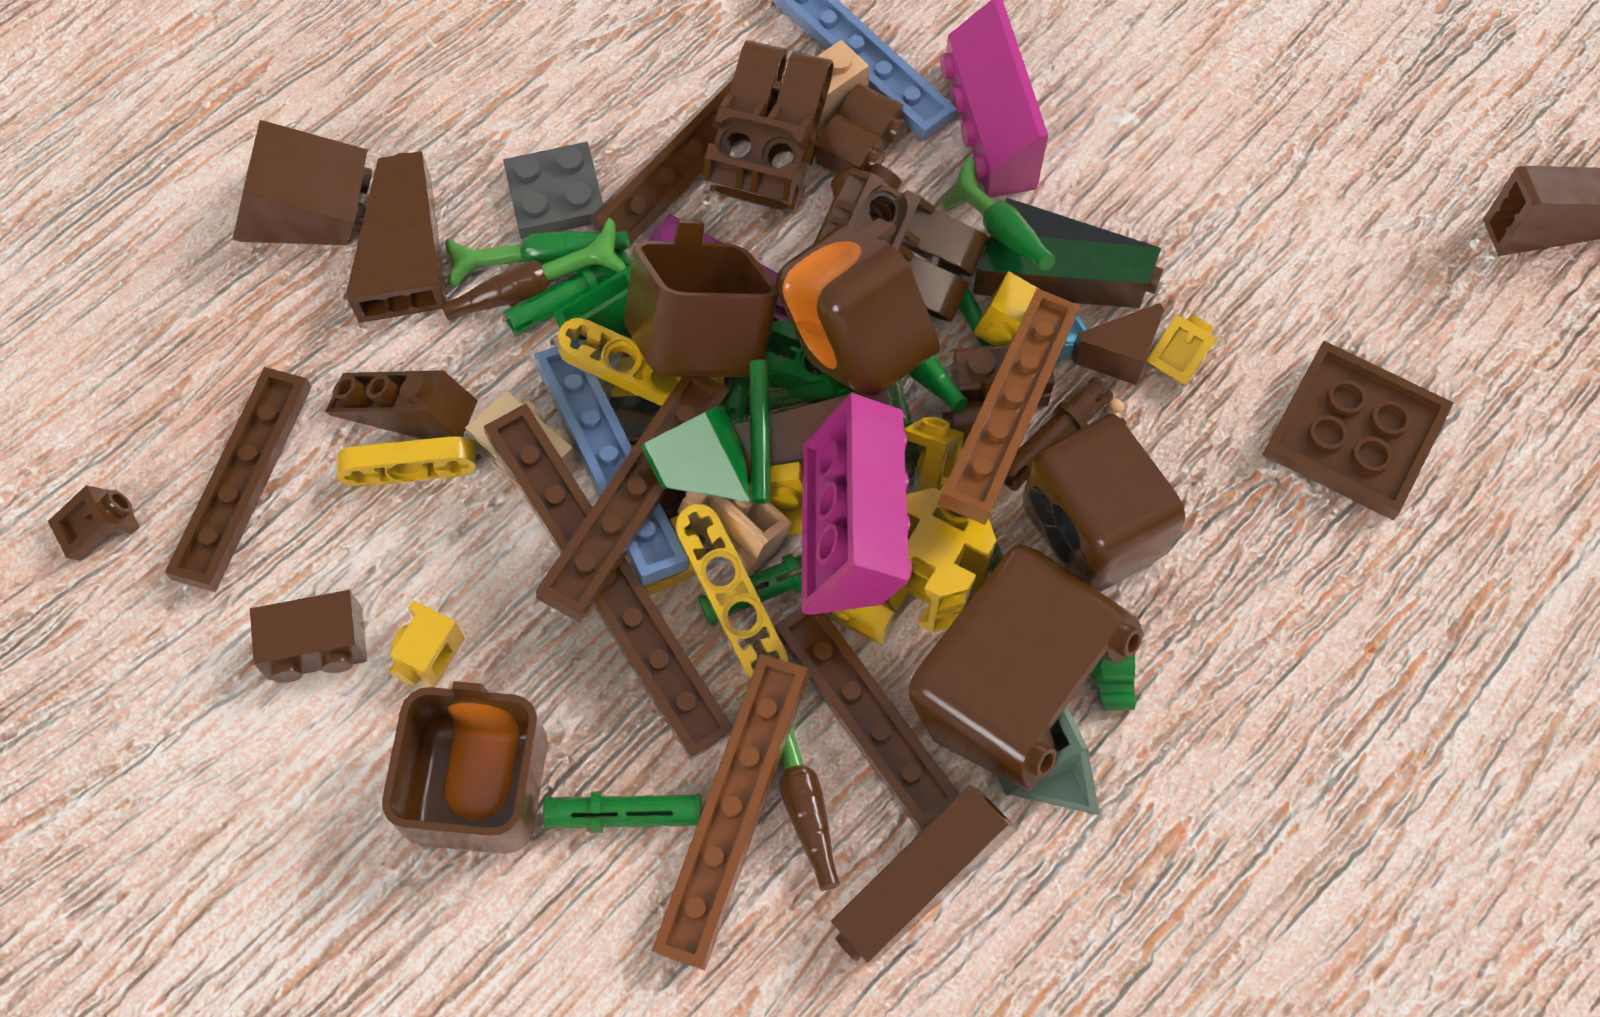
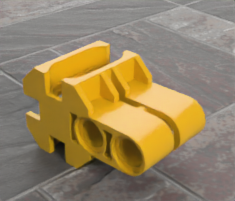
M946 483L941 491L936 488H930L906 495L907 515L910 518V528L907 535L908 558L911 561L912 570L907 584L885 601L890 610L897 613L906 596L910 594L929 604L918 625L931 632L945 630L951 626L967 605L970 589L978 591L987 579L996 544L990 519L994 514L998 497L986 525L938 505Z

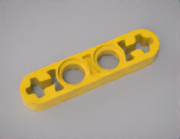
M583 318L571 319L561 326L558 333L557 348L561 358L568 364L660 406L663 405L672 390H659L653 385L651 377L656 372L648 366L633 340ZM579 335L587 337L586 345L582 344L578 350L571 347V339L576 340ZM600 343H603L605 346L601 353L600 361L595 360V352H599ZM616 352H624L632 356L635 365L632 369L621 372L612 368L608 359ZM675 377L678 383L681 377ZM707 377V378H709V379H711V380H713V381H715V382L721 384L722 386L726 387V386L724 385V383H722V382H721L720 380H718L717 378ZM728 400L726 401V403H725L724 406H723L724 409H725V411H726V408H727Z
M694 504L686 507L681 511L676 521L675 530L678 540L744 672L751 679L754 671L751 663L757 659V655L752 644H749L742 650L738 640L754 636L763 627L769 635L768 638L759 639L764 651L767 653L775 651L778 659L788 662L786 651L719 516L707 505ZM695 513L700 520L708 517L712 525L706 529V535L711 545L720 538L725 547L708 552L701 560H697L693 552L694 550L703 549L699 538L696 535L688 537L684 532V529L690 524L688 517ZM713 558H726L732 563L735 572L729 584L716 586L707 579L705 573L706 566ZM737 602H747L756 611V622L749 630H736L729 623L728 611Z

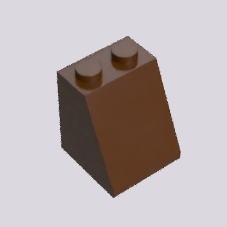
M259 120L232 240L257 243L347 245L352 229L361 230L366 205L359 204L358 202L360 193L367 194L372 176V169L365 167L368 149Z

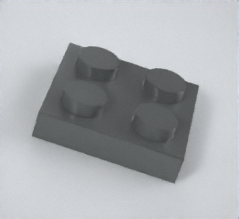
M588 141L503 159L521 239L532 233L564 231L592 225L589 218L603 205Z

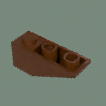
M444 370L342 373L340 380L333 389L332 398L325 412L333 417L419 439L463 437L466 431L465 427L469 424L478 400Z

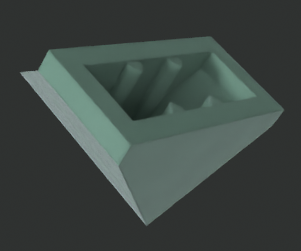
M1066 707L1049 730L1054 740V749L1057 753L1056 762L1051 772L1046 777L1040 778L1031 792L998 775L997 777L1006 796L1013 795L1099 815L1088 747L1068 707Z

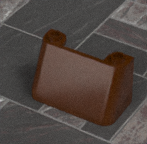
M1018 544L1005 554L917 668L909 686L910 701L933 742L1031 792L1040 778L1046 777L1051 772L1056 762L1057 753L1054 749L1053 737L1049 731L1101 658L1104 656L1105 659L1113 663H1120L1127 657H1132L1138 651L1144 633L1135 615L1042 552L1026 545Z

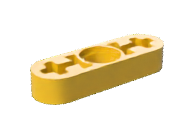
M442 437L352 446L344 448L337 453V479L339 482L349 486H371L468 475L476 469L475 444L470 439L464 437Z

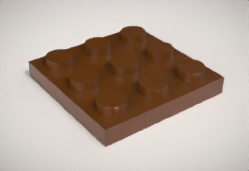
M1323 340L1262 455L1394 521L1401 512L1454 402Z

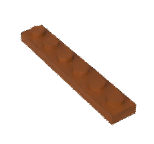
M1038 288L1036 289L938 502L939 506L986 525L1075 321L1080 305Z
M760 653L652 952L692 967L706 970L810 676V671L807 667Z

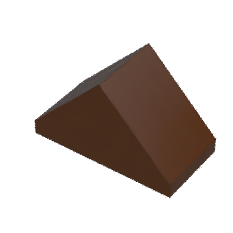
M1155 304L1077 333L1071 354L1072 360L1077 365L1137 385L1165 311L1162 304Z

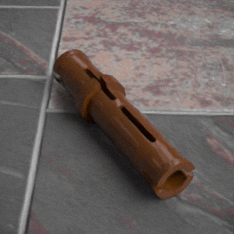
M1092 377L1068 402H1060L1054 408V415L1018 449L1003 484L1011 490H1019L1028 478L1034 456L1040 450L1088 425L1087 422L1113 399L1111 390L1101 394L1108 385L1101 379Z

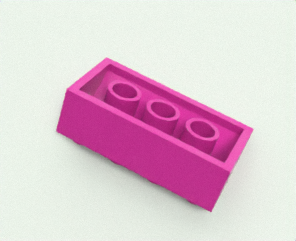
M991 0L948 34L946 53L940 55L942 76L944 80L950 79L952 85L950 90L951 103L957 108L956 113H960L963 120L961 122L963 144L965 147H971L977 182H982L985 194L989 198L1037 189L1048 141V133L1003 0Z
M850 393L803 444L802 613L813 615L882 605L909 581L912 564L908 558L907 538L910 518L907 515L906 491L909 478L907 473H905L907 435L904 432L903 410Z

